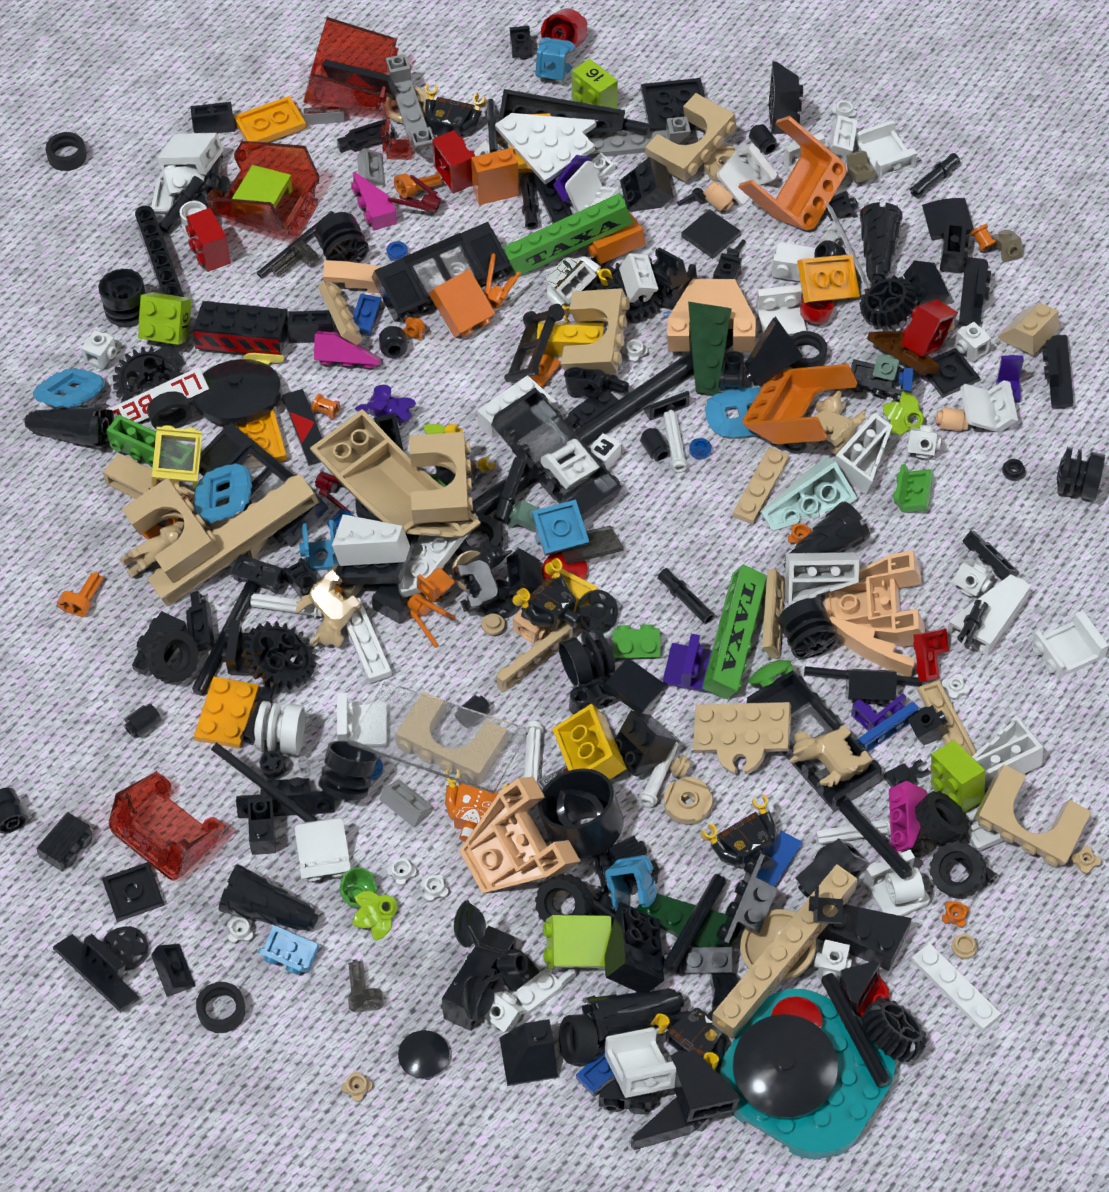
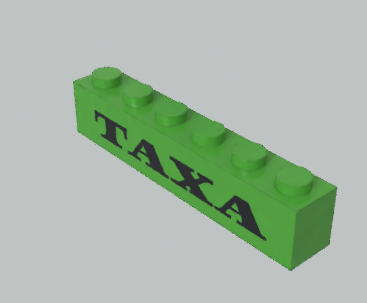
M618 193L504 246V249L515 273L521 272V275L625 228L633 224V220L621 194Z
M744 564L732 573L702 689L723 699H728L733 694H737L742 686L740 679L747 666L745 661L746 655L752 647L750 640L757 627L755 620L762 607V604H760L761 597L766 591L765 581L767 575Z

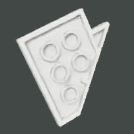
M511 113L495 124V129L545 185L563 173L575 155L587 156L595 150L593 143L585 136L586 133L596 127L595 120Z
M468 534L463 538L419 535L403 579L398 584L401 597L405 598L421 593L417 589V576L421 574L424 578H427L437 568L442 569Z

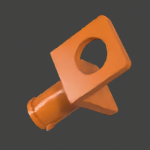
M437 568L427 578H424L421 574L417 576V589L431 602H439V598L442 599V594L454 585V580L441 568Z

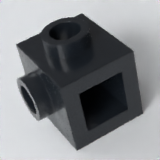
M933 705L921 708L917 714L908 718L917 739L923 745H927L949 733L945 725L949 723L946 715L942 710L938 712Z

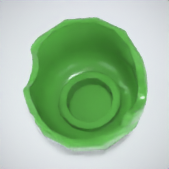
M363 867L350 869L344 874L340 882V895L344 903L353 908H360L354 898L356 895L364 891H372L375 894L377 892L374 874Z

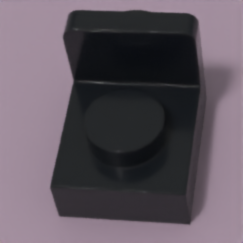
M847 191L832 197L829 205L833 208L837 218L851 213L854 218L858 217L856 209L859 208L855 197L851 198ZM826 208L828 217H829L830 220L832 221L833 218H832V216H831V214H830L828 208Z
M711 973L712 1009L715 1006L718 1007L737 985L736 973Z

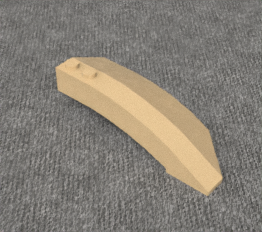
M363 409L310 447V450L371 513L382 522L403 526L405 534L463 538L481 523L469 511V520L413 524L411 491L437 490L444 487L420 467L411 468L410 457L387 436Z

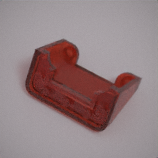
M155 771L116 793L109 818V828L119 840L149 862L150 865L168 879L175 881L185 875L224 836L226 825L215 817L205 819L203 824L197 821L170 799L172 792L171 783L159 772Z

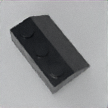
M772 61L768 101L770 128L772 134H786L775 123L779 119L790 116L800 124V113L798 112L802 111V100L799 97H803V84L799 85L798 75L777 61Z

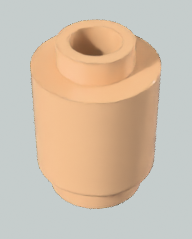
M715 181L703 192L706 196L705 199L719 212L722 209L726 212L734 203L732 201L734 196L720 183L717 184Z
M942 407L941 411H937L935 422L939 424V429L967 430L969 423L967 422L964 409Z

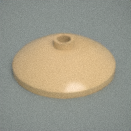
M784 909L770 910L767 913L760 933L755 935L746 929L744 930L740 949L748 969L752 967L796 914L795 912ZM816 939L781 981L793 979L809 967L816 952Z

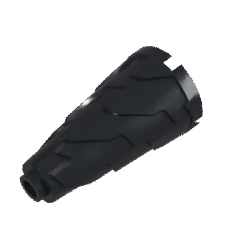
M880 202L864 206L860 211L861 238L863 241L864 258L866 259V273L868 280L872 284L877 283L878 279L884 280L886 276H889L893 255L896 253L897 238L900 236L903 213L898 206L887 202L885 207H880Z
M108 404L41 409L31 411L26 415L24 423L25 427L33 432V434L46 435L73 443L105 449L110 445L109 441H106L108 436L106 430L114 421L113 410L106 409L110 406Z
M842 501L828 512L825 518L812 528L813 531L798 542L790 553H844L848 549L855 548L868 540L870 532L866 523L861 526L860 520L863 517L848 502Z
M239 864L234 867L227 881L229 884L226 889L224 888L218 908L220 912L248 920L255 919L272 925L279 924L292 929L308 931L309 927L314 929L319 917L318 914H315L316 909L310 907L305 901L289 894L287 890L268 882L267 878Z
M670 988L643 993L635 992L597 997L593 995L582 1000L584 1003H587L582 1005V1014L589 1015L592 1018L597 1030V1048L605 1047L606 1037L648 1028L652 1026L651 1022L657 1014L661 1013L669 1016L681 1012V1007H684V999L681 992L677 993L675 989Z

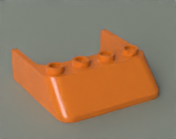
M788 116L777 120L775 124L798 143L801 155L776 199L753 180L740 183L738 188L775 219L803 230H811L815 228L827 208L825 201L829 204L846 174V166L840 158L792 117Z
M839 364L785 369L764 383L742 420L744 427L778 445L825 441L827 435L819 418L802 417L818 393L825 390L855 388L857 386V381L850 365Z

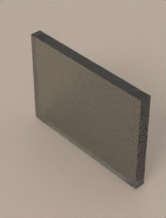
M609 525L586 531L589 539L588 545L560 553L566 564L569 565L624 551V548Z

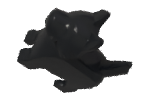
M486 539L480 544L479 555L464 565H457L450 570L453 580L463 579L464 585L467 584L466 589H470L469 593L473 594L467 597V600L460 601L464 612L487 606L496 600L511 598L509 588L498 589L492 569L500 565L505 557L513 552L512 550L504 551L500 546H494Z

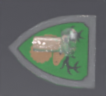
M310 751L288 758L284 761L286 764L285 775L288 779L295 777L310 778V791H318L320 789L318 781L321 776V770L326 765L324 763L326 751Z

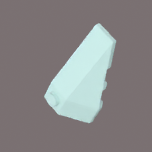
M826 457L807 470L760 512L771 530L774 531L797 524L800 519L806 517L817 518L820 513L831 511L842 501L850 504L857 497L836 461Z

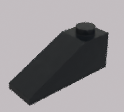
M676 1097L631 1137V1147L637 1150L690 1135L695 1129L698 1131L702 1130L709 1122V1119L704 1118L686 1122Z

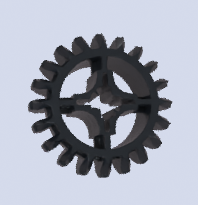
M894 275L891 279L886 276L884 280L878 279V282L875 284L870 283V289H864L865 294L861 295V302L859 303L861 314L866 322L875 329L879 327L884 330L886 326L892 329L893 325L900 326V322H907V317L911 316L916 308V303H918L915 288L902 276L898 278Z
M879 998L877 1001L875 1000L873 1003H870L863 1013L861 1020L863 1022L862 1027L866 1030L865 1034L871 1038V1042L875 1043L877 1049H881L885 1055H890L893 1060L898 1059L902 1063L904 1061L910 1062L918 1057L926 1047L927 1039L926 1033L922 1030L923 1026L917 1022V1018L912 1016L911 1011H907L903 1005H898L896 1001L893 1000L891 1002L888 998Z

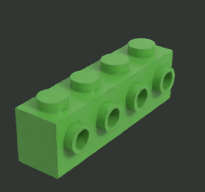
M118 415L106 430L110 446L115 451H122L135 460L148 463L153 468L156 431ZM161 439L159 468L193 471L194 449L178 441Z

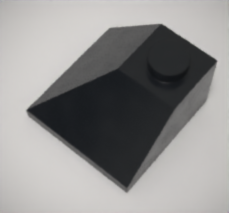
M550 1019L523 1023L499 1037L507 1086L558 1078Z

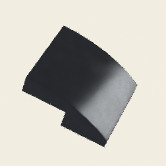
M965 198L942 199L922 205L932 241L943 238L946 221L967 223L966 235L974 230Z

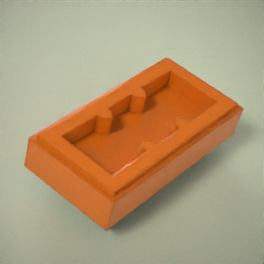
M544 353L538 367L539 373L530 376V378L543 388L559 370L561 361Z

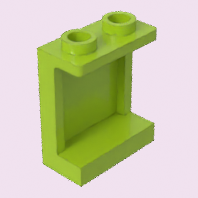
M252 165L232 198L234 213L259 221L273 223V212L284 194L290 195L293 190L291 175Z
M552 915L547 918L543 924V936L546 937L547 945L544 948L543 958L544 962L547 963V969L570 967L605 970L604 957L611 933V916Z

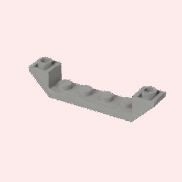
M406 55L386 58L388 74L391 75L397 89L394 98L411 148L418 149L432 146L434 136L431 128H427L411 81L410 66Z
M687 116L668 118L666 130L648 132L647 135L634 133L588 138L595 146V150L586 157L595 158L600 153L606 157L645 153V147L657 134L679 144L691 133Z

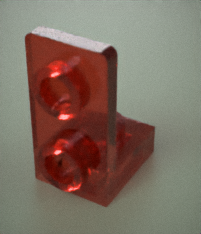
M386 117L385 125L381 126V137H385L382 143V150L386 152L387 159L412 160L413 148H411L409 140L392 139L391 119Z

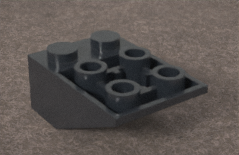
M623 902L618 903L604 957L607 979L641 993L653 990L664 981L659 919Z

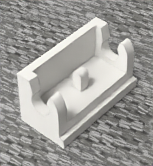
M838 115L831 129L828 149L835 155H841V160L845 162L846 155L853 152L858 121Z
M629 253L619 268L629 302H636L641 295H644L643 302H646L658 290L648 255Z

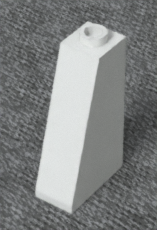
M1009 575L977 600H982L980 609L984 601L989 605V608L982 619L983 624L981 628L976 631L969 646L988 656L1028 598L1031 585L1021 578ZM974 602L950 620L947 630L948 635L957 639L964 626L963 621L966 615L970 614ZM967 636L964 637L963 643H965Z

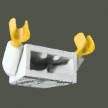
M585 256L575 259L566 257L557 266L552 267L550 273L545 278L549 283L547 286V298L552 304H560L563 307L564 320L570 322L567 319V315L571 313L570 307L565 305L571 302L572 292L582 291L596 277V274L599 276L601 283L604 286H608L605 277L613 279L609 269L601 270V266Z

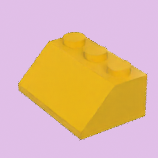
M545 321L538 323L537 339L540 337ZM557 321L544 353L552 357H562L564 346L594 343L603 336L604 323Z
M593 704L588 705L552 728L568 770L592 769L601 772L610 780L627 769L605 716Z

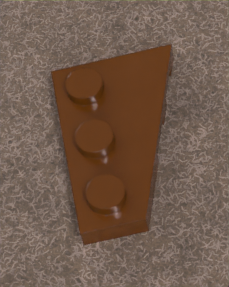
M902 331L869 332L867 336L868 341L913 368L917 373L921 375L937 374L940 366L930 356L921 357L901 345L903 340Z

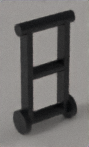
M553 304L549 307L548 311L536 314L534 311H529L524 314L523 322L526 327L509 372L504 376L506 382L523 379L527 375L530 377L539 373L538 367L555 322L564 318V309L560 304ZM545 321L539 339L531 341L538 323ZM535 349L528 368L520 370L526 352Z

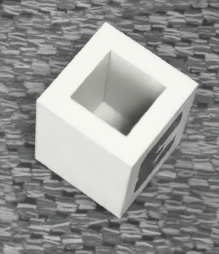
M604 433L590 447L591 452L597 459L599 458L604 462L607 470L621 456V443Z

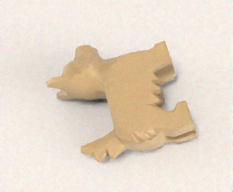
M837 391L834 396L827 397L824 401H817L816 411L818 413L814 416L819 418L827 435L825 441L828 440V442L834 445L830 449L834 454H837L856 434V428L866 420L865 411L860 412L851 419L840 415L846 405L845 401L841 402L842 391ZM813 441L809 443L812 445H816L820 441Z
M177 522L160 529L159 536L130 550L128 555L119 559L123 566L137 561L135 566L127 570L131 578L156 563L157 560L154 556L178 540L182 534L181 529L184 522Z
M333 570L328 572L323 580L314 584L308 595L302 596V600L296 602L298 605L296 613L314 604L324 615V620L311 641V645L314 647L321 643L325 646L331 644L339 648L344 641L341 635L342 628L355 611L364 607L354 595L346 599L334 590L335 585L341 584L343 581Z
M844 724L838 730L816 738L810 737L804 731L796 733L794 735L796 741L793 747L794 756L789 760V763L819 759L830 772V775L819 783L820 785L832 787L833 784L837 785L839 781L850 780L854 775H860L867 771L872 758L866 751H863L860 756L852 755L851 747L845 741L851 732Z

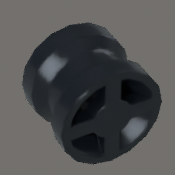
M268 751L261 756L259 761L260 768L267 778L279 779L285 774L286 764L280 753Z

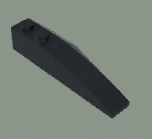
M504 89L498 122L511 113H550L552 117L595 120L596 127L586 134L622 131L625 110Z

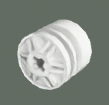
M263 701L255 721L256 750L263 752L267 747L268 751H275L279 742L282 754L298 756L305 733L306 712L304 705L287 704L284 713L281 714V706L278 702H275L271 709V703Z

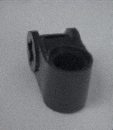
M730 351L724 356L723 368L720 374V389L735 387L742 390L744 355L738 351Z
M572 367L564 372L566 388L570 396L596 398L601 393V388L608 383L607 374L599 369Z
M303 558L298 559L296 564L288 568H282L285 580L293 587L300 598L308 595L314 584L318 582Z
M597 678L592 682L573 688L569 699L570 712L574 715L590 704H593L597 709L611 706L615 702L616 697L602 688L606 679Z

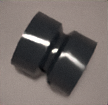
M9 787L0 789V833L9 834L19 830L28 821L16 791Z

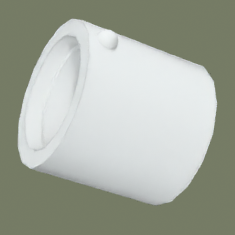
M911 867L912 876L907 877L905 880L901 879L896 872L886 874V887L893 905L914 900L922 901L925 896V890L918 868Z

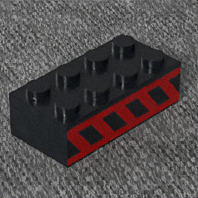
M202 301L193 327L195 349L243 354L281 355L288 334V309Z

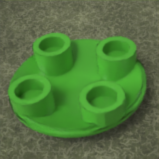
M777 660L761 666L749 678L748 683L752 687L759 684L762 687L772 684L775 681V676L779 674L785 675L793 670L791 661Z

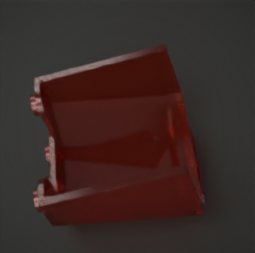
M327 17L311 68L303 103L379 111L381 103L385 104L388 96L384 86H382L379 92L328 78L322 64L325 60H330L388 74L386 58L397 56L399 50L398 47H395L397 38Z
M241 141L234 152V159L240 171L224 197L218 189L210 191L205 199L209 208H211L216 216L274 234L301 236L318 207V198H315V188L320 180L307 147L304 145ZM252 165L291 175L293 190L290 195L284 194L276 208H274L271 202L232 199Z

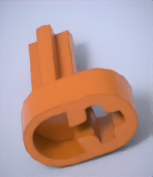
M406 173L394 176L395 189L403 198L415 196L416 192L424 190ZM440 174L419 178L429 188L441 186L443 183Z
M98 572L91 573L79 594L71 591L62 592L57 601L58 607L65 612L85 617L91 608L90 601L104 578L99 576Z

